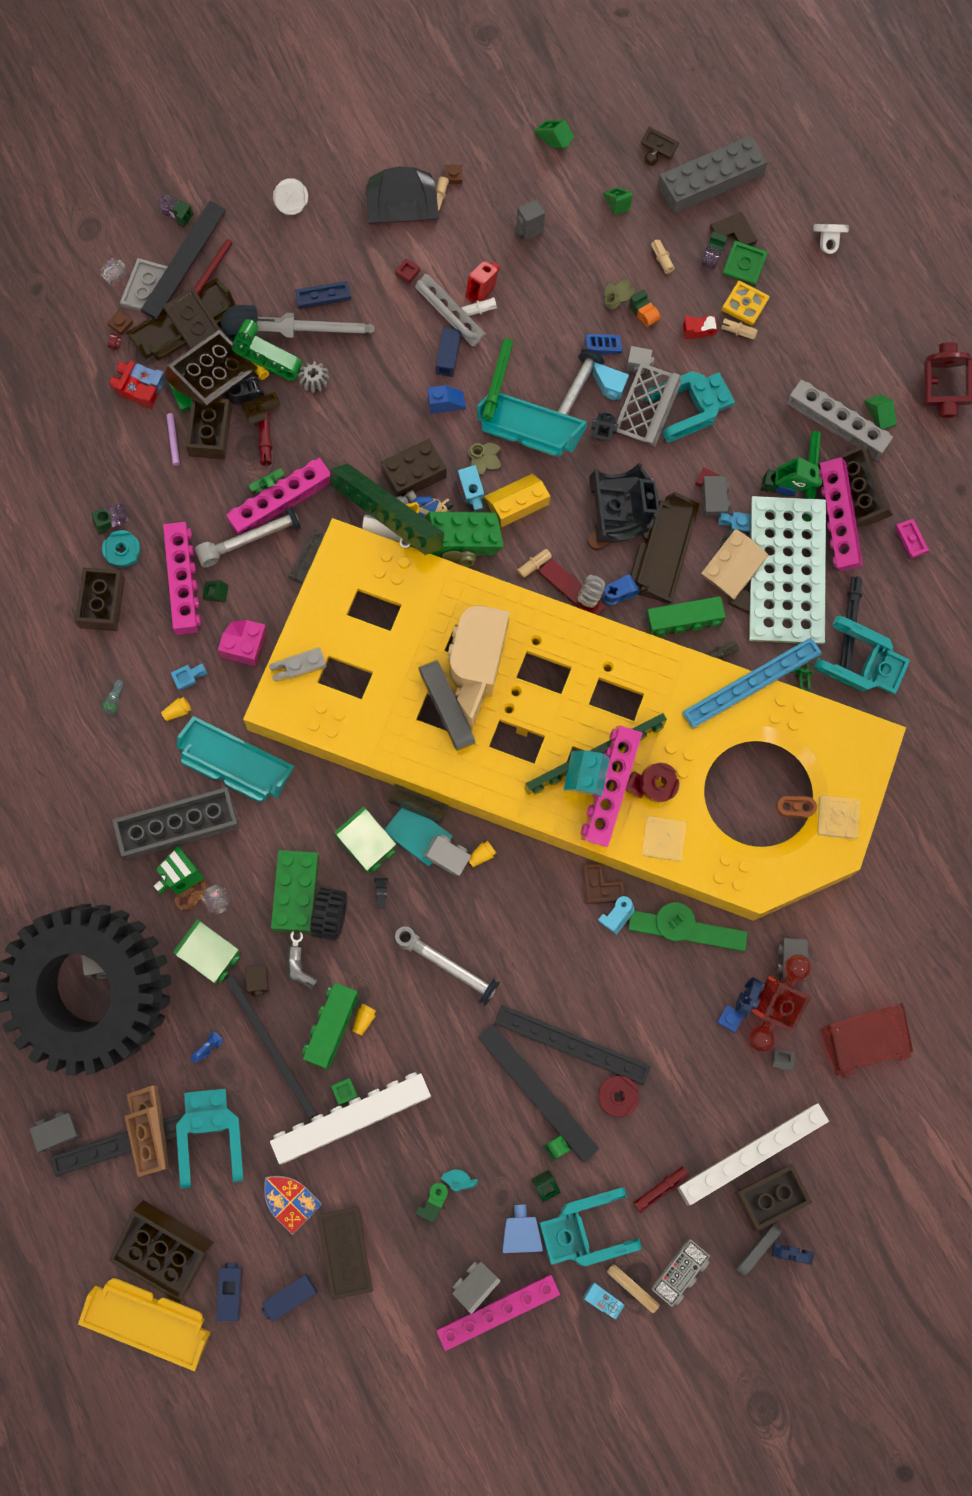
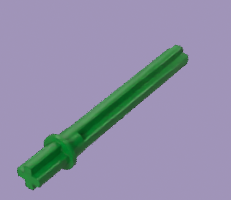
M509 338L503 340L489 394L484 401L485 408L482 418L486 419V421L493 419L495 409L499 405L498 398L513 346V340Z
M819 431L811 432L808 462L818 466L821 433ZM816 487L806 489L805 499H815ZM804 514L803 520L809 522L811 521V516Z

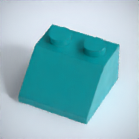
M572 751L564 790L602 797L610 757L603 753L592 751Z

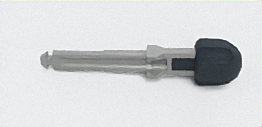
M254 305L232 306L224 312L221 320L222 329L233 340H235L243 321L246 319L256 322L258 331L281 332L285 337L293 338L294 331L372 333L375 329L373 325H366L365 323L294 320V313H286L281 318L258 317L257 308Z

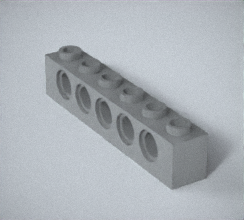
M802 379L790 394L786 403L856 448L865 445L870 451L871 457L877 461L893 439V436L888 431L875 426L872 421L864 419L856 411L848 409L841 402L835 401L827 393L819 391L811 383L805 382Z

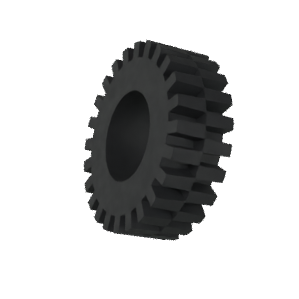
M91 903L67 907L33 920L34 924L23 927L17 933L20 939L12 941L7 945L5 951L12 956L0 961V972L7 974V977L0 980V992H6L8 998L0 1001V1012L11 1011L13 1019L2 1025L6 1033L19 1029L22 1035L13 1044L19 1050L32 1046L34 1049L28 1059L35 1064L49 1059L46 1069L52 1072L66 1067V1075L75 1076L83 1071L86 1072V1075L95 1074L104 1068L107 1070L140 1051L142 1049L141 1046L150 1042L156 1035L152 1030L164 1022L166 1016L159 1012L169 1006L171 996L162 994V989L171 985L170 975H160L159 968L167 964L165 954L157 957L154 956L151 949L157 946L159 942L155 936L144 939L141 933L146 926L141 921L128 923L127 920L130 914L126 911L119 910L110 913L111 906L101 904L92 907ZM70 954H80L94 960L103 969L109 980L111 989L110 1005L106 1015L100 1022H89L74 1016L65 1007L60 998L58 974L61 965Z

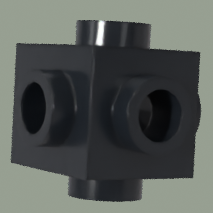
M598 413L597 419H593L592 422L593 438L611 441L612 434L616 435L618 424L615 423L616 417H613L610 413Z

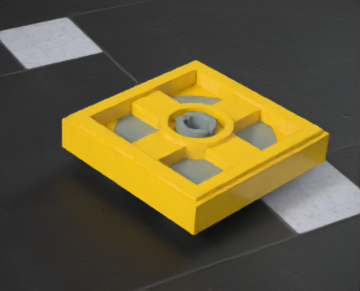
M738 281L721 311L753 327L770 296Z

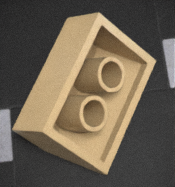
M735 529L701 574L705 580L735 600L769 555L749 537Z

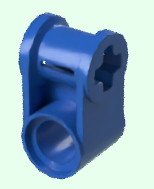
M626 575L606 585L602 599L606 605L613 606L633 598L640 590L632 576Z

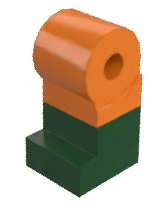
M643 289L631 296L629 307L646 327H649L660 320V314L647 298L648 294Z

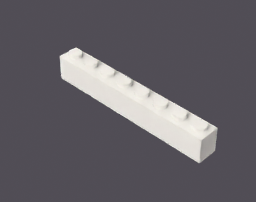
M416 1072L405 1076V1081L398 1083L397 1080L386 1085L387 1089L381 1092L379 1089L369 1092V1097L363 1100L358 1097L349 1101L350 1105L343 1109L342 1106L331 1109V1114L323 1117V1114L313 1117L311 1119L312 1122L304 1125L303 1122L293 1126V1131L287 1134L285 1131L275 1134L273 1136L274 1139L270 1143L280 1165L431 1098L422 1074L417 1075Z
M814 1104L676 1188L686 1205H692L828 1123L829 1120L820 1105Z

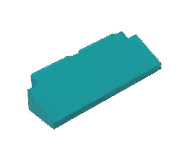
M502 393L499 394V405L495 409L493 419L490 421L482 418L485 408L484 401L488 395L477 405L478 421L482 422L483 432L509 441L520 442L524 446L550 455L561 456L564 450L573 453L587 427V421Z
M194 716L177 737L176 748L183 751L181 753V763L213 780L221 779L224 781L225 786L257 802L266 801L269 795L278 799L294 770L293 765Z

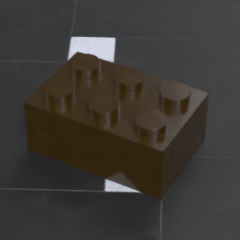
M192 399L186 440V449L189 456L215 459L226 458L232 413L231 404L228 399H216L206 407Z
M430 439L380 462L381 472L395 497L405 496L411 490L416 493L447 478V468Z
M83 567L75 617L79 628L107 631L118 630L125 581L121 570Z
M793 1164L787 1165L734 1192L753 1231H759L812 1203Z

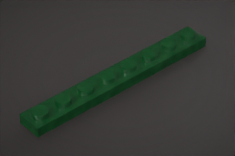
M664 713L634 727L633 730L642 732L641 740L647 737L648 733L661 731L667 719ZM611 740L590 751L604 754L606 748L610 747ZM620 742L618 744V749H620V751L624 750L625 745ZM570 761L525 783L527 794H538L544 790L545 786L549 784L553 786L561 782V778L567 775Z

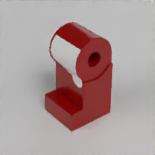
M714 316L701 318L684 317L682 326L685 339L713 336L718 332L716 317Z

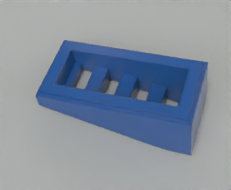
M585 334L586 349L592 350L599 355L622 353L620 335ZM612 341H616V347H613Z

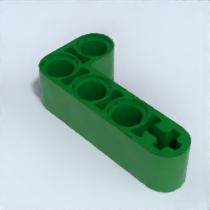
M250 319L244 320L232 344V350L236 354L289 381L295 380L302 367V361L296 356L255 336L258 331L256 322Z

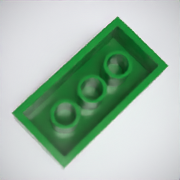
M429 511L424 517L444 532L443 548L430 553L432 555L442 556L447 551H470L475 556H495L504 547L497 513Z
M278 850L271 924L273 932L291 933L294 931V934H300V932L302 934H311L310 923L317 892L318 853Z
M334 983L333 987L330 986L328 988L326 1005H322L318 1012L319 1022L317 1025H313L310 1031L311 1041L309 1044H305L302 1051L303 1060L306 1063L328 1072L359 999L357 991L338 983Z

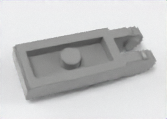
M320 647L269 665L271 671L285 667L287 671L273 676V680L276 682L288 678L292 679L327 667Z

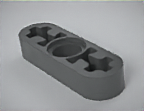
M772 1223L737 1265L736 1270L743 1277L750 1272L782 1232L775 1223Z

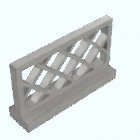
M640 363L616 423L618 424L616 433L656 447L681 385V376ZM643 369L651 371L653 377L643 381L641 378ZM661 376L669 377L667 384L659 387L656 379ZM654 380L657 388L647 392L644 384ZM643 386L646 394L636 398L634 394L635 389ZM659 391L661 399L653 404L650 395ZM648 397L651 405L641 409L638 401ZM636 402L639 411L629 415L627 411L628 406ZM652 408L655 414L653 418L646 421L643 412ZM641 414L644 422L634 426L631 418ZM629 419L632 428L626 431L620 429L622 422ZM646 425L648 430L645 438L638 436L636 429Z

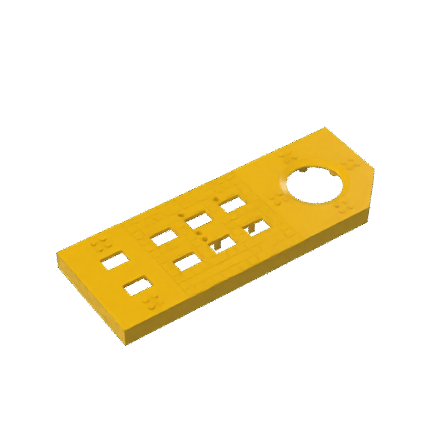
M333 518L243 719L247 730L752 921L846 880L860 870L906 730L904 726L778 680L692 729L682 715L684 710L752 671L469 569L432 554L424 555L416 548L410 546L404 548L399 542ZM358 591L401 607L391 631L348 616ZM472 606H485L510 612L509 624L492 696L485 695L471 731L475 744L456 751L447 731L417 720L427 694L430 695L420 675L419 667L437 660L455 696L458 687L451 679L449 655L445 651L452 636L454 626H458L463 612ZM320 647L326 664L328 659L331 658L369 672L372 676L363 698L360 699L319 684L318 682L324 668L292 679L288 678L276 682L273 680V676L287 671L285 667L271 671L269 665ZM526 653L571 669L562 694L517 678ZM598 679L643 696L634 721L589 705ZM664 713L667 719L664 728L657 733L653 731L648 733L647 737L640 741L631 772L636 771L642 775L645 768L651 764H669L676 771L675 774L680 783L679 790L672 799L659 803L649 800L645 795L638 799L625 790L608 847L581 840L583 836L580 834L581 829L588 819V816H586L587 809L590 804L592 805L594 797L589 794L565 791L566 776L561 778L562 781L556 785L551 786L549 784L545 786L544 790L538 794H527L525 783L566 763L572 748L579 751H590L609 741L610 733L616 726L621 725L633 729ZM499 721L517 727L516 733L527 737L528 732L544 737L535 763L489 747ZM749 741H763L778 745L793 754L807 771L812 784L813 799L817 804V810L811 817H808L802 829L789 840L767 847L745 845L728 837L712 820L704 797L706 776L716 758L734 745ZM618 749V751L620 753H624L625 749L621 751L620 749ZM615 761L613 763L618 765L615 772H618L620 765ZM661 778L656 780L658 787L663 786ZM613 782L610 784L609 791H612L614 788ZM605 799L600 803L603 810L608 808V802ZM600 818L595 820V827L600 829L603 825Z

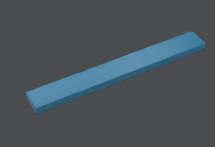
M810 637L684 710L682 715L690 727L694 729L820 656L822 652Z

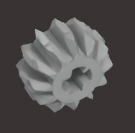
M314 361L313 365H310L307 362L306 367H301V372L298 374L299 382L306 391L311 389V392L314 393L318 389L321 392V387H327V382L329 381L328 370L323 367L322 363L316 365Z
M590 574L583 582L579 591L578 602L591 608L597 605L604 591V580Z

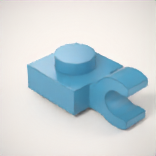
M733 512L732 516L727 513H721L718 525L731 526L730 531L732 532L737 529L741 533L749 534L751 514Z
M203 664L190 669L189 665H186L171 672L179 691L196 684L195 678L208 674Z

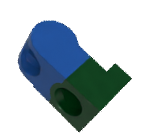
M768 469L764 474L760 491L768 492L769 490L784 496H794L796 494V490L775 485V470Z

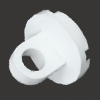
M285 179L276 186L273 192V201L275 206L284 214L295 215L300 213L307 204L308 192L300 181Z
M814 224L813 231L821 232V250L827 254L836 252L839 247L840 232H849V226ZM828 240L833 242V247L830 250L826 247Z

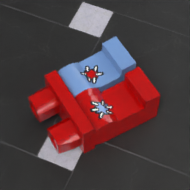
M131 360L128 364L119 362L116 371L122 377L119 379L113 376L109 382L110 388L116 390L120 397H125L152 409L158 393H160L166 381L164 372L158 369L154 371L143 365L135 364Z

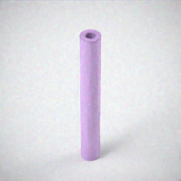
M168 413L166 416L173 466L180 465L174 414Z

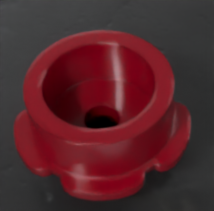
M111 333L108 348H112L113 351L115 348L119 349L121 343L118 333Z

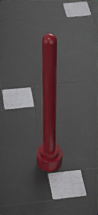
M230 239L224 242L194 287L198 295L231 247L232 241Z

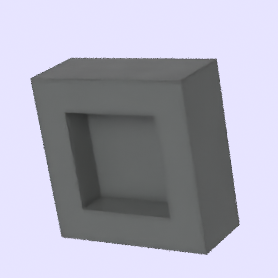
M774 1048L772 1054L773 1067L793 1071L794 1052Z

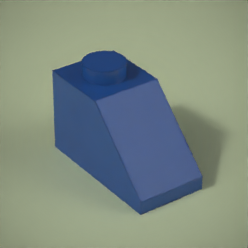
M446 385L427 388L430 414L466 409L463 391Z

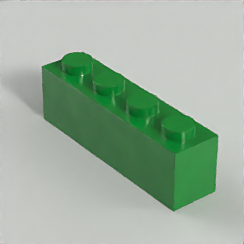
M721 596L647 609L646 613L649 633L653 636L656 635V637H663L667 633L672 632L680 634L689 629L697 631L706 626L718 627L723 624L726 618Z

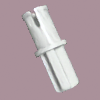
M493 297L480 302L477 300V303L461 308L468 316L478 313L481 315L482 312L497 309Z

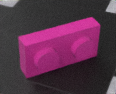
M914 519L895 526L910 559L928 553L929 549Z

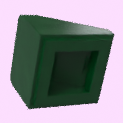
M221 580L206 581L203 599L226 602L228 584Z
M549 1170L531 1179L542 1202L561 1193Z

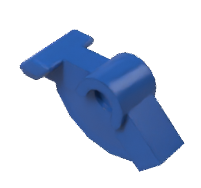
M212 1032L207 1038L209 1041L203 1044L200 1049H197L190 1059L195 1063L201 1059H206L212 1052L213 1046L218 1048L222 1044V1037L216 1032Z

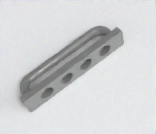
M424 274L417 281L415 288L454 328L461 332V335L471 346L476 347L486 333L430 275ZM432 287H435L436 295L430 290ZM444 299L448 301L447 307L442 303ZM454 312H459V319L453 314ZM469 323L471 325V331L465 327L466 324Z

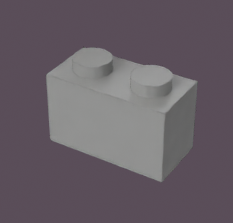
M442 834L441 836H434L423 857L450 874L460 876L471 855L466 853L468 850L460 845L455 846L451 844V839Z

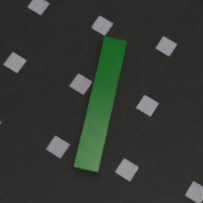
M634 911L629 920L628 931L663 937L657 928V915ZM695 922L694 931L688 938L682 941L745 952L748 932Z

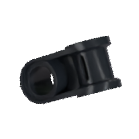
M257 376L249 377L228 390L230 402L240 405L242 402L263 396L264 392L260 388L259 378Z

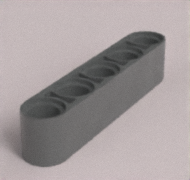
M435 660L420 666V675L456 751L475 744L471 729L439 662Z

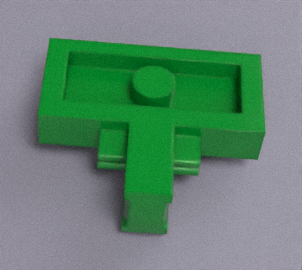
M279 468L247 485L250 492L255 491L256 493L266 489L265 486L269 489L275 486V483L281 479L284 473Z

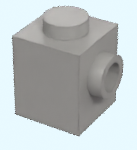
M631 346L626 371L637 373L640 363L653 367L654 357H651L652 350ZM643 369L642 374H648V370Z

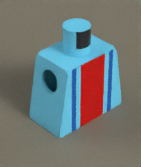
M476 465L458 470L456 481L464 504L471 505L473 512L483 510L481 501L484 497V491Z

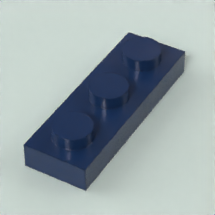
M348 281L295 290L299 309L351 300Z

